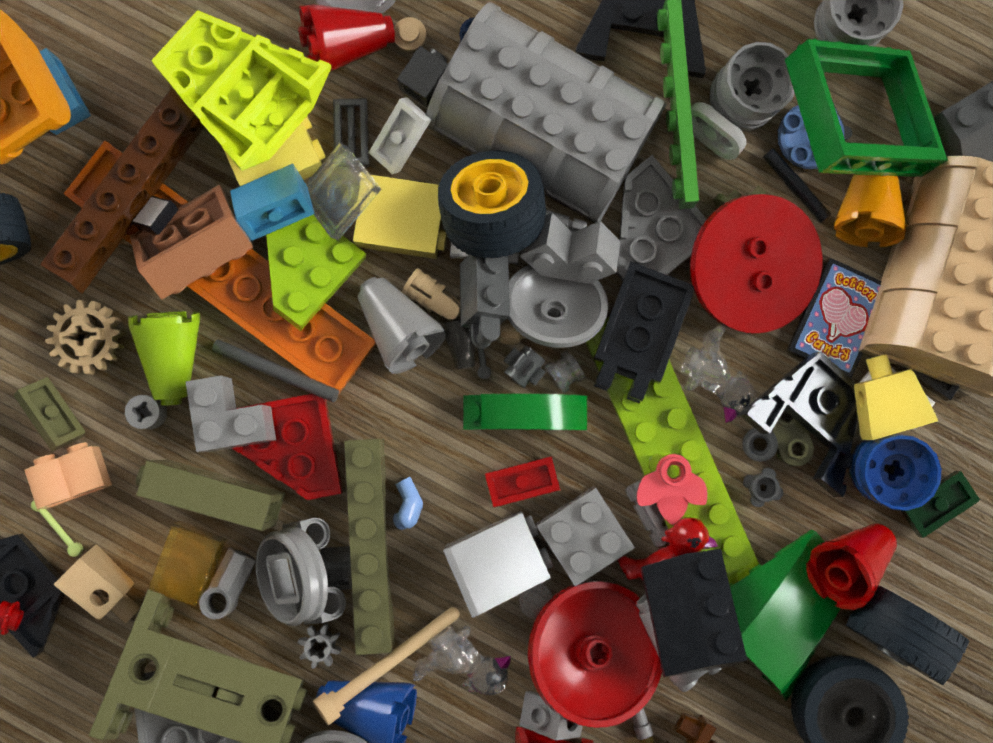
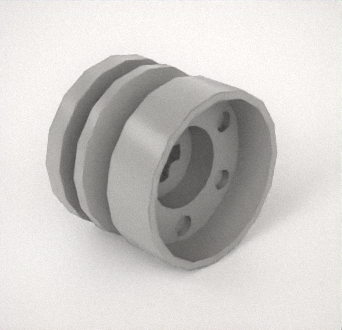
M823 0L817 7L814 18L815 34L818 40L841 41L847 44H867L875 47L881 39L892 31L900 20L904 6L903 0Z
M754 42L743 46L715 76L710 87L711 106L732 124L740 128L741 131H752L762 127L794 97V89L784 60L789 55L782 48L772 43ZM746 90L750 92L748 96L745 94Z

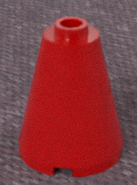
M874 523L817 545L811 551L810 560L806 564L810 583L823 599L828 596L837 602L835 606L838 608L856 610L864 607L873 598L896 550L897 540L895 535L886 526Z

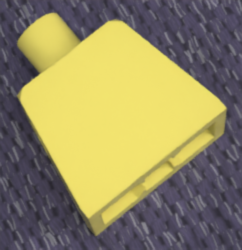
M887 354L866 359L872 379L854 385L859 430L862 440H876L938 421L927 396L911 369L893 373Z

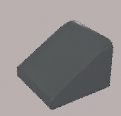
M350 546L322 548L320 554L327 573L328 587H336L340 590L352 589Z

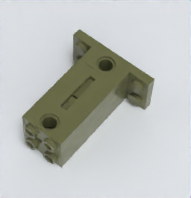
M148 589L88 736L103 741L118 739L119 734H125L130 725L133 712H130L129 709L133 707L241 743H290L296 726L290 723L294 709L301 711L308 692L307 689L302 688L304 681L160 634L161 628H167L174 613V608L170 607L172 600L161 593ZM153 661L156 666L155 674L147 680L144 670L147 664ZM272 700L279 701L283 708L282 715L277 721H271L265 715V707Z

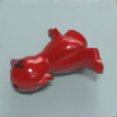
M688 517L679 520L672 528L665 531L666 536H663L661 540L670 542L668 546L658 549L647 558L633 559L622 556L618 559V562L628 580L641 578L643 581L641 567L683 554L715 548L718 545L715 539L710 537L707 528L701 520Z

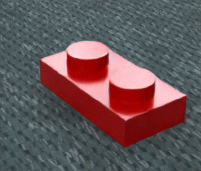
M552 456L485 473L493 508L560 490Z

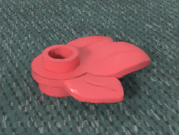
M669 454L660 459L656 466V471L645 475L640 481L637 490V503L639 506H648L656 503L662 517L668 523L674 525L683 517L689 503L706 505L707 487L702 478L692 473L689 462L683 456ZM671 465H676L679 469V474L675 478H670L667 474V469Z

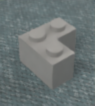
M220 375L186 381L196 452H213L276 441L271 406L261 404L236 409L232 378Z

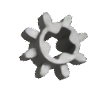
M325 623L321 630L316 631L313 625L309 626L307 633L310 638L301 637L297 642L304 646V652L299 658L305 659L307 657L312 661V669L322 661H324L326 666H331L333 659L330 654L337 655L342 651L340 646H335L336 640L341 634L340 632L332 634L328 631V623ZM316 642H326L327 647L324 650H315L313 647Z

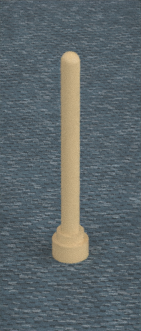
M455 607L447 609L336 693L331 691L328 694L324 692L315 698L312 703L326 724L330 725L341 716L340 712L345 709L343 705L455 622L460 616L459 610Z

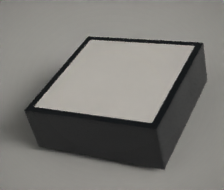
M151 196L131 223L139 230L160 235L179 208L171 200Z

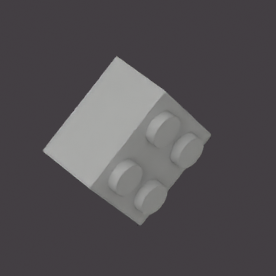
M593 486L535 523L575 587L635 548L597 488Z

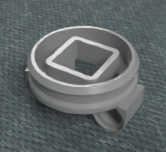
M311 518L284 524L281 531H273L267 534L257 551L256 577L263 601L271 614L277 620L289 626H298L303 622L304 624L325 623L340 617L345 610L346 599L340 589L328 587L325 565L319 549L324 548L330 540L328 524L321 518ZM287 559L289 560V565H290V569H291V574H292V578H293V583H294V587H295V592H296V594L294 593V588H293V584H292V579H291V575H290V570H289V566H288V561H287Z

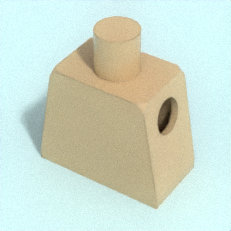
M97 544L80 557L54 583L59 590L98 620H101L111 610L126 624L141 608L126 595L134 585L133 580Z

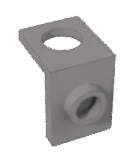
M532 691L525 692L519 723L521 727L556 741L581 736L582 725L574 723L568 730V720L552 711L538 693Z

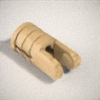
M419 268L412 273L403 287L402 293L413 302H417L419 306L426 308L427 311H434L440 316H444L445 319L454 320L461 316L460 300H457V297L446 291L447 287L440 284L439 281L431 278L430 275L425 274Z

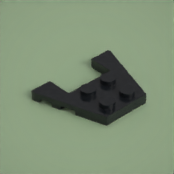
M602 0L578 43L575 53L586 59L605 61L611 28L664 37V31L658 30L657 13L659 9L663 8L665 0ZM681 0L688 76L703 78L706 67L695 0Z
M815 352L749 404L739 415L760 434H770L783 411H787L829 449L813 480L833 497H843L847 488V485L843 484L846 469L851 468L854 457L850 453L854 436H859L860 431L854 391L856 383L822 352Z

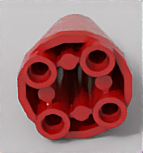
M315 4L299 6L302 26L298 27L300 43L302 47H308L310 54L306 58L316 62L322 60L331 64L330 72L387 47V44L394 43L395 41L394 25L390 15L383 16L377 12Z

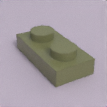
M48 377L22 387L14 394L15 399L52 452L81 439L86 433Z

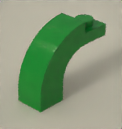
M566 394L463 395V430H587V396Z

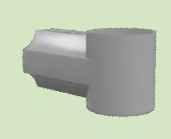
M231 547L228 548L208 590L200 598L199 606L204 616L213 620L221 619L235 610L238 598L256 564V559L242 551ZM216 592L221 593L226 598L227 604L223 611L215 609L212 605V597Z

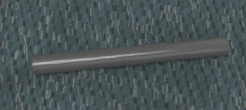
M219 339L213 344L212 351L330 402L334 403L338 398L339 390Z

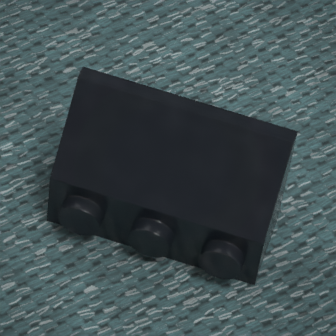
M721 549L687 553L641 567L663 677L732 667L747 661Z

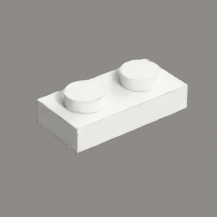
M409 98L399 99L368 153L392 175L400 172L432 119L426 116Z

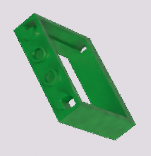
M814 38L813 40L807 39L803 44H799L797 49L784 59L819 173L922 177L948 161L911 51L892 49L891 47H874L867 44H847L841 41H821ZM824 72L882 78L904 146L845 142Z

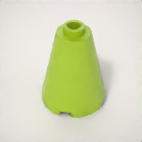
M186 311L148 313L147 318H140V321H138L137 315L128 317V326L152 397L155 400H160L161 405H178L182 403V398L188 397L186 381H191L200 324L199 312H193L191 318H187Z

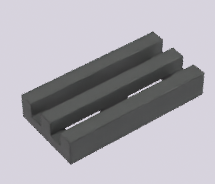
M367 98L333 99L334 162L336 169L347 166L349 168H356V166L370 167ZM341 107H347L349 158H343ZM355 107H360L361 158H356Z

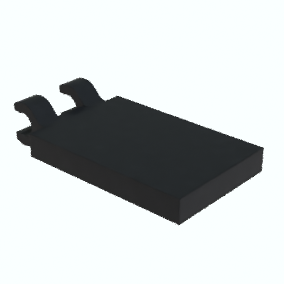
M632 261L630 262L594 356V360L603 363L594 387L607 391L612 384L615 373L633 380L626 399L640 404V401L642 402L645 397L649 382L661 383L695 290L692 284Z

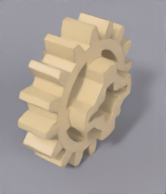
M77 300L76 308L65 304L63 305L64 315L53 314L54 319L58 322L56 326L47 325L46 329L54 333L53 337L46 339L45 342L55 346V349L49 355L54 358L61 357L58 363L59 367H70L71 373L80 374L83 370L85 374L94 375L95 367L102 371L108 369L106 360L117 362L118 358L113 352L115 349H124L122 344L117 343V339L125 336V332L116 330V326L122 321L120 318L110 317L113 312L111 308L106 306L101 308V303L92 300L89 305L86 301ZM92 315L102 322L104 328H99L96 325V319H92ZM88 332L95 334V336H89V338L84 339L83 342L76 341V339H82V337L87 336ZM67 347L73 348L75 350V356L79 357V359L75 358L69 352Z

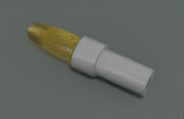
M642 708L632 717L636 737L640 743H655L651 724L647 720L644 708Z

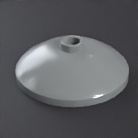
M527 265L516 272L509 281L510 317L508 320L521 335L537 344L556 348L580 345L593 338L605 323L608 312V299L603 286L598 280L588 284L542 276L530 265Z

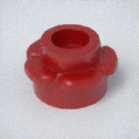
M18 601L13 603L1 602L0 635H6L9 630L16 631L19 627L24 611L20 610V603Z

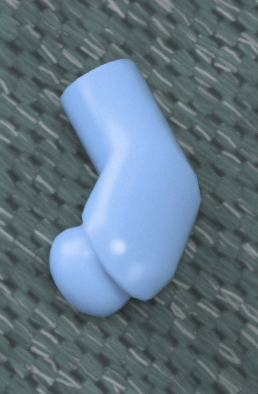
M408 477L395 484L403 499L399 512L393 516V523L400 530L412 528L418 522L423 508V501L411 477Z

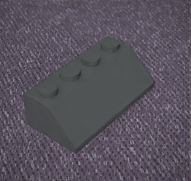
M992 81L934 117L946 156H972L993 162Z

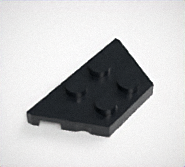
M22 533L0 539V604L2 601L10 603L18 601L20 603V610L24 611L23 619L16 631L9 630V632L34 658L39 656L44 650L65 594L54 585L61 575Z

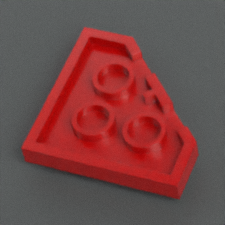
M307 394L250 405L262 404L271 406L276 441L232 448L233 450L247 457L256 466L278 481H282L306 500L343 493L326 399L314 394Z

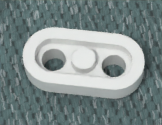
M697 102L691 106L693 136L721 158L727 160L737 158L746 146V138L741 129L706 103Z

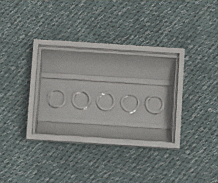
M488 2L475 16L438 81L426 112V116L432 119L427 128L473 154L500 150L523 156L529 162L531 161L539 171L545 195L594 223L601 221L665 109V101L657 96L655 98L615 76L614 72L603 65L600 67L554 41V37L543 31L538 32L503 12L501 7Z

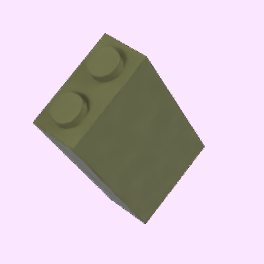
M147 460L146 464L139 469L136 477V486H139L136 496L260 531L276 526L285 492L172 460Z

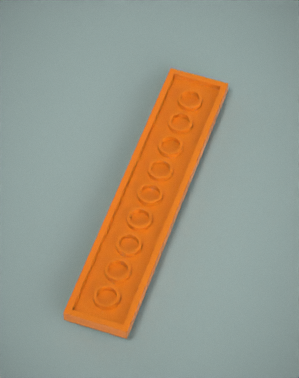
M105 140L64 192V195L82 208L122 155V152ZM164 183L154 195L155 197L171 200L178 208L188 203L187 200ZM132 225L123 239L132 245L130 235L136 233L139 229ZM249 249L241 258L230 260L218 267L211 275L201 277L187 285V287L308 377L338 389L339 394L376 346V342L372 337L326 303L301 331L273 311L268 260L253 249Z

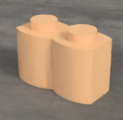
M84 442L66 448L68 454L59 458H55L54 454L34 459V466L24 471L37 510L55 507L112 486L100 447L88 446V443Z

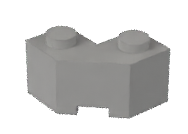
M553 213L545 215V223L541 234L538 235V238L530 246L520 250L519 256L542 276L589 284L617 273L620 240L601 221L572 233Z

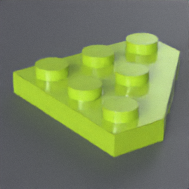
M315 214L267 234L273 311L301 331L366 259V253Z

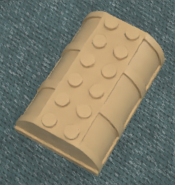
M947 156L948 161L922 177H914L904 208L906 222L905 237L898 244L892 245L881 279V286L870 314L859 352L873 357L887 354L889 362L892 364L904 366L950 385L954 384L961 389L986 398H992L993 162L972 156Z

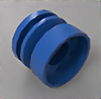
M893 434L876 440H863L857 445L852 454L854 457L849 473L855 488L865 498L890 509L908 511L921 507L934 497L940 485L942 469L937 454L927 443L914 436ZM885 464L895 467L893 474L884 471Z

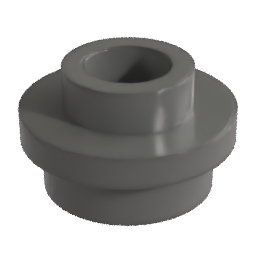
M752 428L745 434L742 445L745 454L750 459L762 462L771 459L775 455L778 441L772 431L770 434H760L755 428ZM756 438H764L767 442V447L763 450L756 449L754 447V440Z

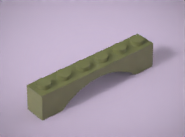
M384 439L344 441L355 655L391 653L395 647V633L386 539Z

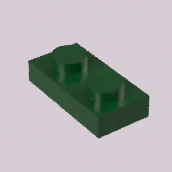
M954 471L941 480L934 497L923 506L908 511H900L916 535L924 538L979 502L980 498L962 471Z

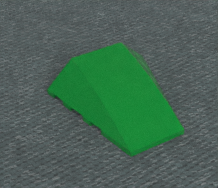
M812 529L775 553V558L764 565L758 564L748 571L749 575L735 584H729L746 656L763 674L761 677L785 701L790 697L841 609L836 607L837 602L828 596L823 599L809 581L806 564L810 560V553L817 545L825 542Z

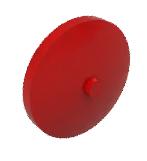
M602 581L582 582L576 587L571 585L555 594L544 605L533 624L528 643V665L532 681L545 704L560 717L570 722L593 728L610 727L623 723L645 707L659 684L662 675L661 663L639 616L640 610L637 608L636 603L640 597L627 588Z

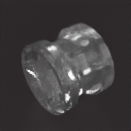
M567 350L561 354L558 361L555 363L549 362L544 366L555 385L563 394L569 390L572 383L575 381L581 382L586 378L576 360Z

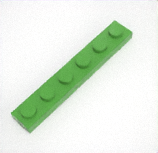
M665 0L663 8L658 10L657 24L658 30L664 31L665 43H661L660 58L662 64H667L668 77L663 79V92L665 98H670L671 108L666 113V126L668 132L673 131L674 144H670L669 147L671 166L676 165L677 178H674L672 181V193L674 200L679 199V209L694 208L699 202L682 3L681 0Z

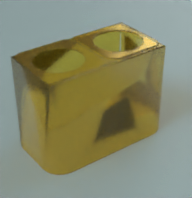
M178 521L173 524L180 526V528L174 526L170 528L151 579L149 590L196 606L199 605L202 594L208 590L227 539L183 521Z

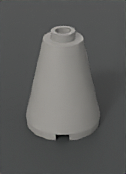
M372 277L360 286L358 294L359 303L384 365L392 374L402 373L414 368L417 365L413 360L422 354L427 359L441 346L446 338L442 325L388 280Z

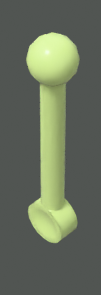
M33 500L31 503L32 510L40 512L68 546V554L72 557L81 555L83 552L82 544L74 543L47 509L37 510Z

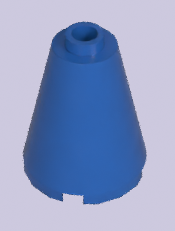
M330 680L325 686L319 688L316 698L324 692L326 694L331 691L336 693L351 681ZM373 682L344 704L345 709L340 712L341 716L332 723L369 743H405L407 736L402 735L407 724H412L416 707L417 689L413 688L414 684L407 682Z

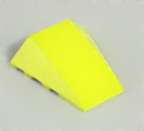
M198 10L151 60L161 75L241 171L270 160L313 110L332 68L331 64L322 60L316 62L306 58L300 51L292 48L287 50L274 45L270 39L258 34L254 37L242 32L238 26Z

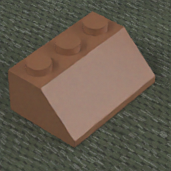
M220 184L179 207L160 235L142 230L130 235L137 269L161 300L171 294L180 293L190 283L201 277L211 275L218 267L230 260L241 258L249 249L253 248L250 238L235 219L233 206Z

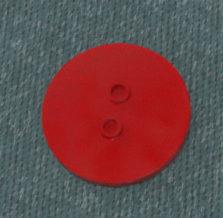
M751 194L726 202L708 217L698 232L693 245L690 273L692 285L700 304L718 323L745 333H765L787 325L804 311L819 285L823 256L818 233L803 210L782 197L767 194Z

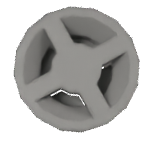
M137 395L128 401L125 407V417L127 422L137 429H155L165 422L167 407L161 405V401L153 399L152 396Z

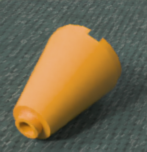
M853 174L834 222L835 236L847 244L858 247H868V242H880L879 247H888L901 242L905 237L906 222L899 177Z

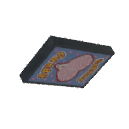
M827 259L821 272L817 290L805 308L786 351L802 359H806L812 353L822 352L852 379L863 355L862 352H859L860 344L882 281L837 260Z

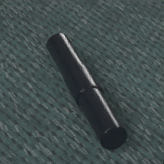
M774 148L763 156L764 160L785 182L786 186L802 201L820 223L831 215L805 182L789 167Z

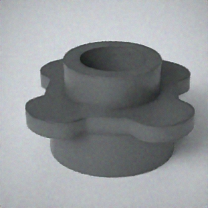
M764 468L761 473L754 476L746 475L743 480L744 487L748 488L751 494L750 502L755 507H762L765 502L780 500L783 496V489L775 478L776 472L772 468ZM762 484L766 485V489L764 491L760 489V486Z

